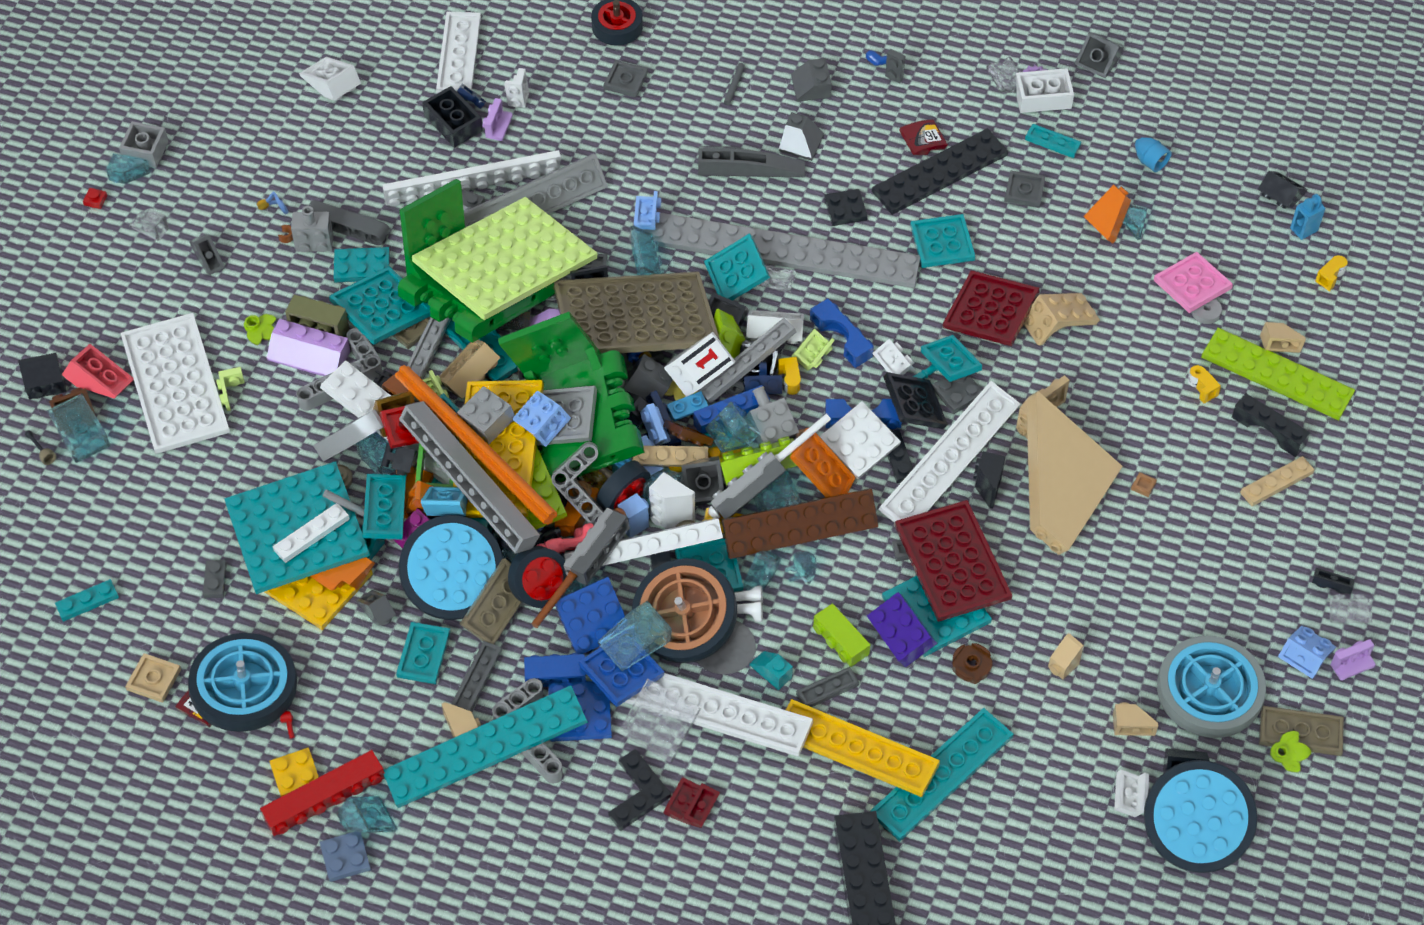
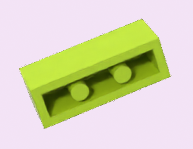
M833 603L814 615V630L825 638L827 645L831 649L834 648L838 652L839 658L844 663L847 662L852 667L870 654L871 645Z

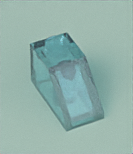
M113 153L106 172L109 181L127 184L148 175L150 169L145 159Z
M765 550L757 552L744 580L743 588L751 590L755 586H762L764 591L774 577L782 558Z

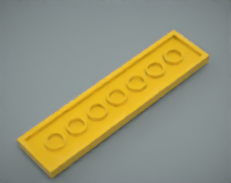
M791 699L785 709L786 711L813 719L812 727L803 748L917 796L923 797L940 765V760L793 699Z

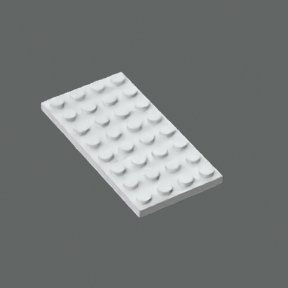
M193 313L121 333L155 454L230 433Z

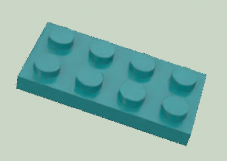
M367 474L363 538L403 539L406 475Z

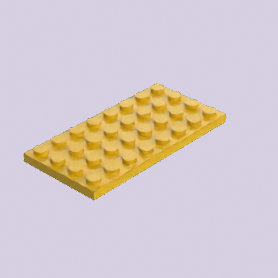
M543 380L467 382L465 404L484 386L510 404L514 415H516L536 391L543 394L544 383ZM512 421L488 445L532 487L537 439L526 429ZM459 441L523 516L528 517L529 509ZM467 500L465 517L484 518L475 506Z

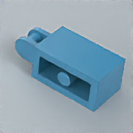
M1314 194L1312 198L1305 199L1303 203L1296 207L1290 229L1301 240L1319 230L1326 208L1321 203L1322 200L1318 194Z

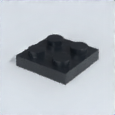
M859 189L824 194L832 226L867 221L868 216Z

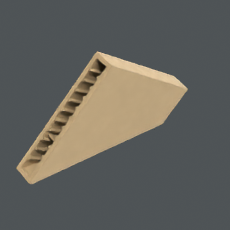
M1037 391L1027 398L1030 530L1038 539L1045 542L1053 552L1060 555L1070 549L1123 466Z

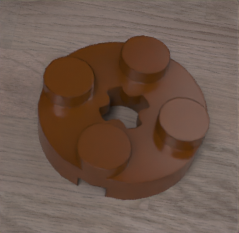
M980 644L961 645L953 654L952 670L964 681L977 684L988 677L992 670L991 654L988 649ZM974 659L976 660V665L971 666L967 661Z

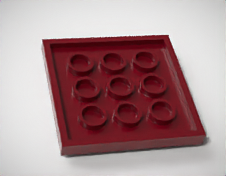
M971 270L943 322V328L1012 347L1031 310V305L1040 293L1039 287Z

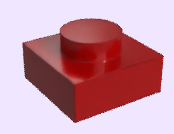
M89 188L83 199L84 206L101 209L107 198V192Z

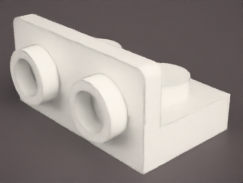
M518 68L517 75H514L513 81L506 80L504 83L508 106L525 108L529 95L526 69Z
M888 339L872 353L887 372L904 375L909 370L915 371V368L912 366L914 361L908 355L904 356L901 353L904 349L898 342L893 343Z

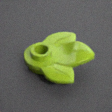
M264 314L260 317L255 315L248 316L244 321L248 340L255 345H259L262 339L270 340L274 330L272 324L276 321V317L270 314Z
M1297 731L1283 734L1280 741L1273 744L1270 749L1272 759L1281 763L1285 770L1289 772H1299L1301 770L1299 761L1307 759L1311 754L1310 748L1299 742V732ZM1279 749L1284 751L1283 756L1278 753Z

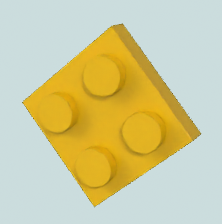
M309 747L269 761L281 797L319 777Z

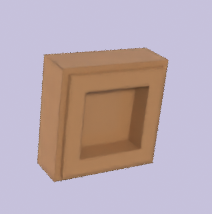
M1139 472L1131 490L1149 497L1157 480Z

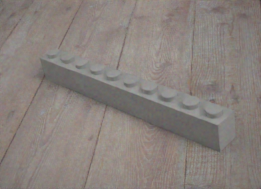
M424 401L406 405L399 420L514 553L533 548L540 534Z

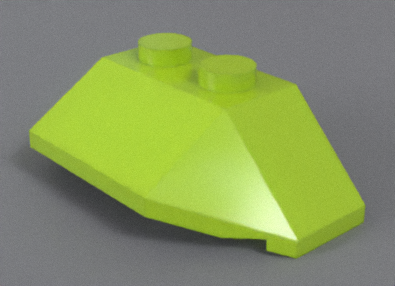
M716 309L713 319L720 342L734 359L740 354L742 342L746 339L734 317L720 309Z

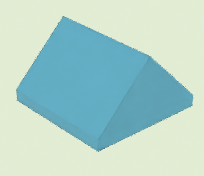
M429 487L421 499V505L427 516L458 515L465 517L468 498L458 487Z

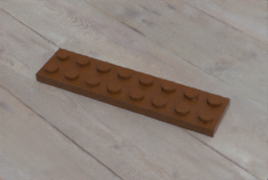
M869 488L722 519L728 558L732 559L878 527L873 491Z

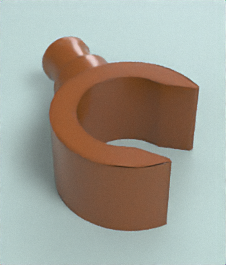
M282 225V232L289 234L278 235L279 241L289 243L293 240L291 226Z

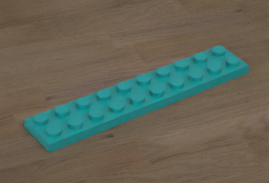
M570 685L384 769V776L397 808H400L588 722Z

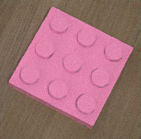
M1198 252L1193 253L1154 276V281L1188 313L1226 293L1233 286V283Z

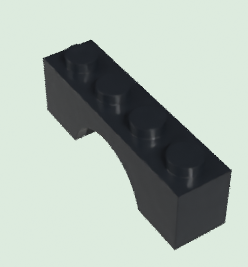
M1247 393L1235 405L1232 414L1234 420L1247 428L1257 425L1267 429L1276 437L1279 447L1294 457H1297L1306 446L1310 436L1309 431Z

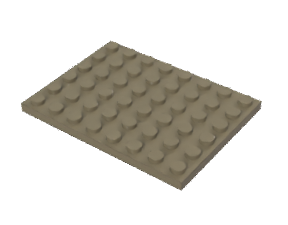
M699 272L557 280L554 282V291L560 315L570 312L601 353L616 350L620 353L688 349L712 332L719 339Z

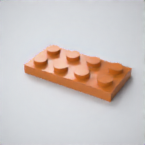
M814 433L795 449L790 456V459L825 497L848 493L856 478L817 433Z

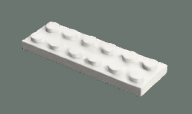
M446 12L436 87L437 93L450 86L457 91L462 83L472 90L481 13Z

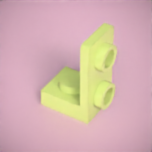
M241 367L218 371L220 379L216 380L218 390L223 392V394L219 395L222 406L226 405L227 411H231L226 387L245 383Z

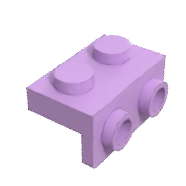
M495 98L493 104L489 105L488 116L484 118L482 125L485 128L486 138L503 141L513 115L511 112L503 111L502 99Z
M1371 639L1364 642L1358 641L1352 647L1347 649L1340 648L1335 652L1330 665L1340 680L1375 667L1376 664L1370 656L1374 648Z

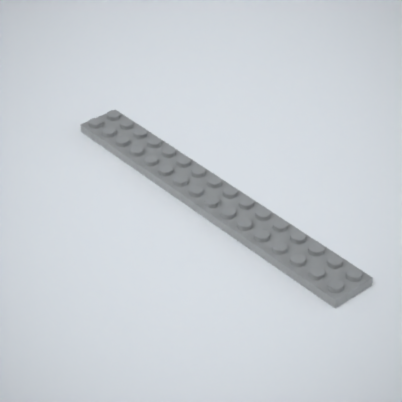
M660 213V222L656 223L655 230L634 229L633 222L629 241L715 255L750 233L755 240L764 264L915 288L920 264L919 255Z

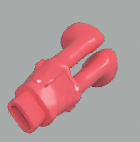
M587 523L583 527L576 528L574 530V538H553L536 546L546 547L558 552L560 555L567 550H575L578 543L583 541L588 530L594 525Z

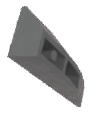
M699 146L698 176L805 177V161L735 146Z

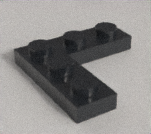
M900 429L891 432L901 443L887 457L896 483H901L913 470Z
M636 749L620 758L619 764L640 791L608 812L609 817L620 831L671 798L670 791Z

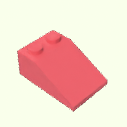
M91 344L76 355L62 373V376L76 387L86 388L88 391L114 399L134 381L131 375Z

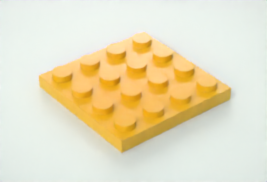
M370 570V572L368 573V575L366 576V578L364 579V581L362 582V584L360 585V587L358 588V590H359V589L367 582V580L373 575L372 570ZM309 576L265 591L264 593L323 630L358 590L344 582L341 588L337 587L332 591Z

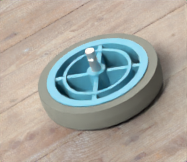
M1198 636L1179 643L1167 654L1158 672L1157 692L1164 711L1178 726L1199 736L1222 738L1235 735L1253 723L1265 701L1266 681L1258 661L1241 645L1222 637Z

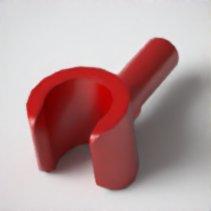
M285 711L280 716L281 723H287L289 739L295 738L292 727L293 716L290 711Z

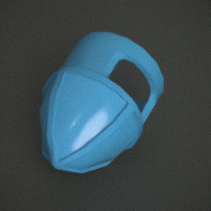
M1142 137L1135 141L1137 157L1143 165H1146L1153 172L1160 171L1170 160L1172 152L1161 144L1159 140ZM1167 153L1165 159L1159 162V159Z

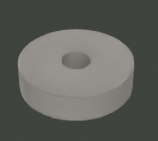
M1213 299L1191 313L1198 322L1212 324L1219 320L1222 306L1219 301Z

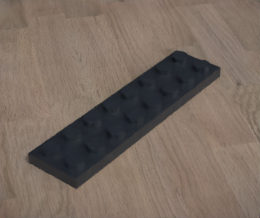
M987 128L873 186L872 193L893 215L1008 156V150Z

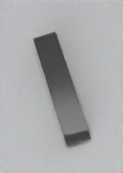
M312 200L308 205L313 208V212H329L334 232L374 245H382L390 231L389 226L384 222L320 201Z

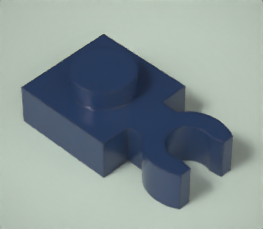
M463 83L457 90L466 102L468 100L480 109L486 103L483 98L477 96V93Z

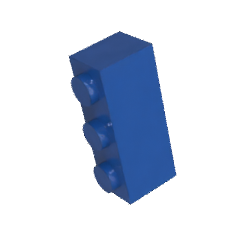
M572 653L570 655L552 654L550 656L532 655L524 657L525 682L535 678L541 681L543 687H548V684L586 682V673L579 667V661L585 658V654Z

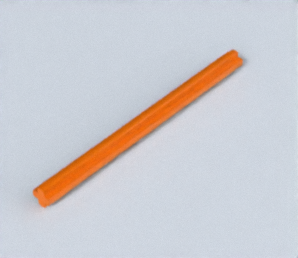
M401 366L399 371L395 373V377L420 402L424 401L445 427L543 524H551L553 519L557 517V512L409 366Z

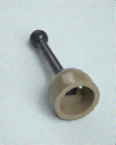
M27 430L25 436L30 438L40 450L39 458L44 465L52 464L56 460V454L49 448L43 449L32 436V431Z

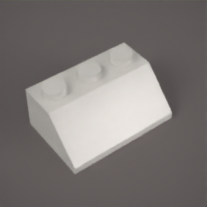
M1068 68L1016 73L1017 102L1020 113L1072 109L1074 92Z
M749 310L746 337L750 338L751 341H756L780 320L785 318L797 331L787 340V343L798 344V341H802L804 314Z
M663 472L649 487L651 521L665 529L674 528L679 522L684 520L695 521V492Z

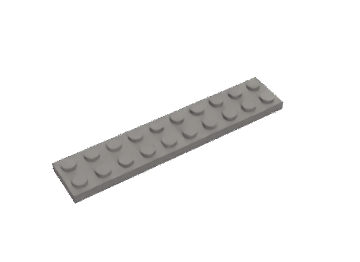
M593 153L464 211L465 228L524 197H527L547 214H550L607 188L608 186L597 155Z

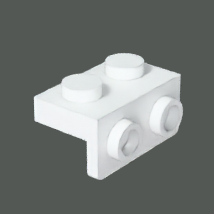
M1123 770L1116 773L1114 810L1133 817L1144 813L1150 787L1148 773L1144 772L1139 776Z

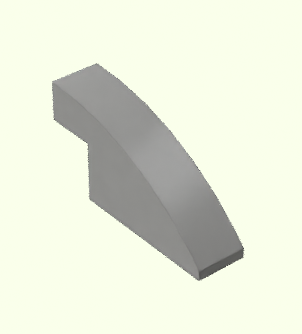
M374 409L346 424L313 446L321 459L325 461L383 427L381 418Z

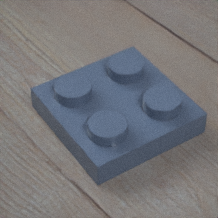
M360 830L319 842L330 882L371 871Z

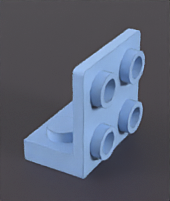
M536 391L513 417L514 422L530 432L545 447L571 419L560 405L539 391Z
M1301 626L1288 638L1278 657L1313 679L1324 660L1335 650L1336 646L1330 640L1315 634L1311 628Z

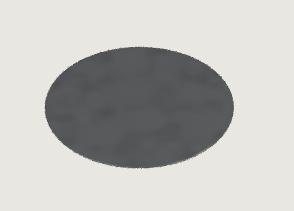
M736 620L734 630L727 642L713 655L697 662L704 669L716 674L738 672L745 668L754 657L756 650L754 636L748 627Z

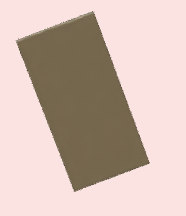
M505 558L501 560L460 622L461 626L481 641L491 644L496 643L522 603L512 594L509 588L508 571L511 563Z
M1263 706L1260 711L1259 745L1272 747L1273 744L1280 741L1283 734L1297 731L1299 732V742L1307 745L1311 752L1342 756L1344 717Z

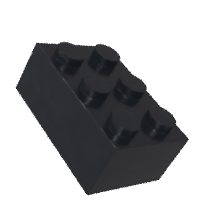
M452 86L422 102L424 116L454 148L483 131L481 116Z

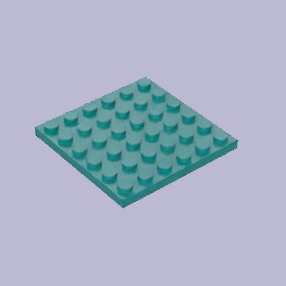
M336 461L224 498L256 594L370 556L355 512L343 506L341 507L346 511L350 519L288 562L284 563L273 549L275 544L336 504L323 497L325 490H329L350 501Z

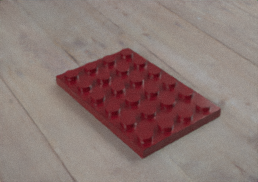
M968 500L895 521L894 526L938 622L1012 599L1013 595Z

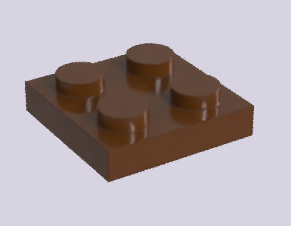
M665 419L663 427L669 429V434L677 436V438L684 441L689 440L701 447L704 444L712 446L714 441L713 438L678 423Z

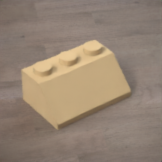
M481 340L473 343L470 342L439 377L445 387L457 397L463 399L466 396L467 382L483 381L485 374L497 366L500 357L485 342Z

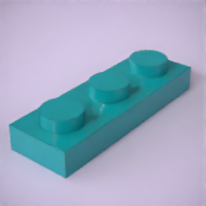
M1036 124L1031 125L1025 137L1026 141L1071 158L1076 156L1081 147V141Z
M111 579L57 601L55 605L64 622L116 600L119 596Z

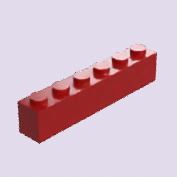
M370 750L261 807L262 816L273 836L284 834L289 828L305 823L308 818L324 813L327 808L341 804L346 798L360 794L371 785L379 784L385 778L383 767L373 750Z

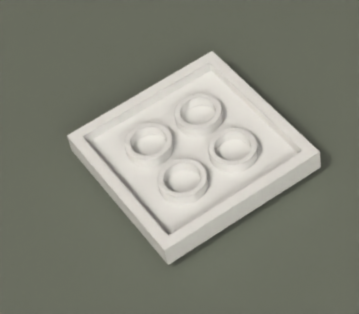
M863 401L820 436L857 479H860L901 443Z

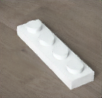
M336 503L275 544L273 549L286 563L350 519L349 515Z

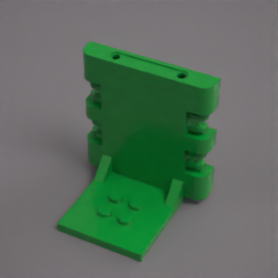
M454 179L399 209L407 276L401 279L398 284V296L414 307L422 302H428L430 317L438 322L451 318L455 322V332L472 343L555 294L554 283L490 318L483 320L412 261V255L465 228L461 181Z
M570 312L498 338L499 345L522 371L526 380H543V390L595 386L597 388L592 441L586 442H593L597 445L598 457L577 477L645 453L640 430L632 424L631 420H624L630 416V412L635 411L631 395L625 392L623 388H618L623 384V380L628 378L624 357L616 350L601 353ZM586 442L551 444L546 447L537 445L550 477L552 478V473L558 466ZM587 447L584 450L586 456H592L595 453L592 447ZM573 460L569 464L572 469H578L581 465L577 460ZM559 473L555 476V479L559 482H564L566 476Z

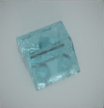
M730 402L705 428L722 453L748 447L760 434V431L745 410L733 402Z

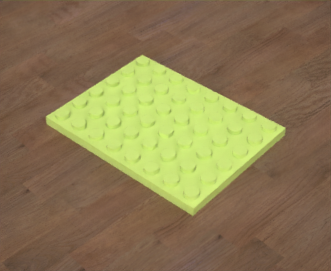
M524 197L412 255V261L479 317L486 320L570 274V271H575L597 259L598 253L527 197Z

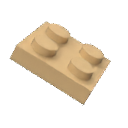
M144 653L125 686L126 690L163 703L179 675L181 667L180 665Z

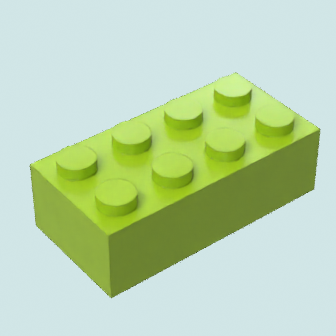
M785 436L772 444L770 441L760 443V447L752 449V446L741 448V452L733 453V451L723 453V457H719L726 485L733 478L737 477L739 479L744 475L742 471L750 464L755 466L759 462L757 459L763 453L767 452L769 454L772 452L774 455L779 454L794 439ZM791 454L780 462L785 469L797 466L790 459Z

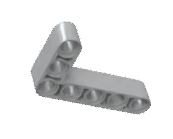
M357 328L349 330L347 338L350 350L357 360L350 364L370 380L378 378L380 374L376 370L381 373L383 371L379 355L369 340ZM332 373L297 390L296 396L299 407L302 410H312L334 399L320 388L321 384Z
M586 442L553 471L552 483L589 523L595 525V519L600 514H603L604 510L575 480L598 457L597 445L593 442ZM592 447L595 450L594 455L586 456L584 454L585 448ZM577 460L581 465L578 469H572L569 466L570 462ZM559 473L564 474L566 480L561 483L557 482L555 476ZM571 488H577L579 494L572 497L568 491ZM590 502L593 507L591 510L585 511L581 507L582 504Z
M535 678L529 679L497 702L492 709L493 719L501 717L498 716L501 713L508 714L543 698L541 681ZM531 690H538L535 693L530 692ZM517 701L522 702L521 704H514ZM544 743L522 752L524 757L546 781L554 784L562 780V763ZM538 755H544L543 758H536ZM551 769H557L554 773L549 772Z

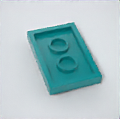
M389 247L334 249V283L358 282L389 267Z
M954 335L921 346V353L949 382L982 371V364Z
M411 622L396 672L397 678L436 684L451 633L450 628Z

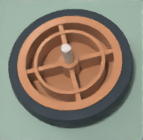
M676 559L656 567L642 580L633 599L632 619L637 628L636 632L639 638L655 655L671 662L691 663L713 655L727 642L737 620V601L730 582L714 566L697 559Z

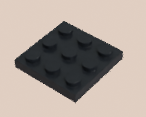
M890 372L883 376L900 422L944 429L948 425L930 380Z

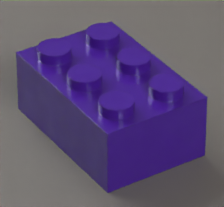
M899 592L867 615L896 659L905 668L938 644L908 601Z

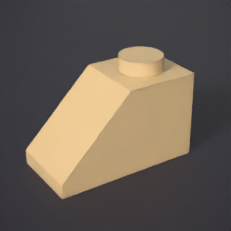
M1265 322L1260 334L1265 350L1275 352L1300 353L1306 341L1303 335L1284 323Z
M1070 633L1064 637L1051 655L1048 664L1050 671L1062 679L1079 665L1084 647Z
M446 702L441 703L443 714L453 738L481 726L479 719H474L471 711Z
M1127 702L1115 704L1113 711L1114 735H1156L1158 722L1139 706Z

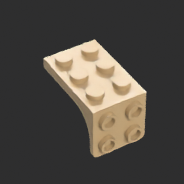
M1082 293L1039 294L1031 305V310L1024 325L1037 345H1043L1054 332L1061 328L1097 325L1100 319Z
M1064 375L1060 379H1055L1049 387L1041 389L1039 392L1053 405L1058 407L1066 401L1070 380ZM1026 400L1020 406L1016 429L1020 435L1028 439Z

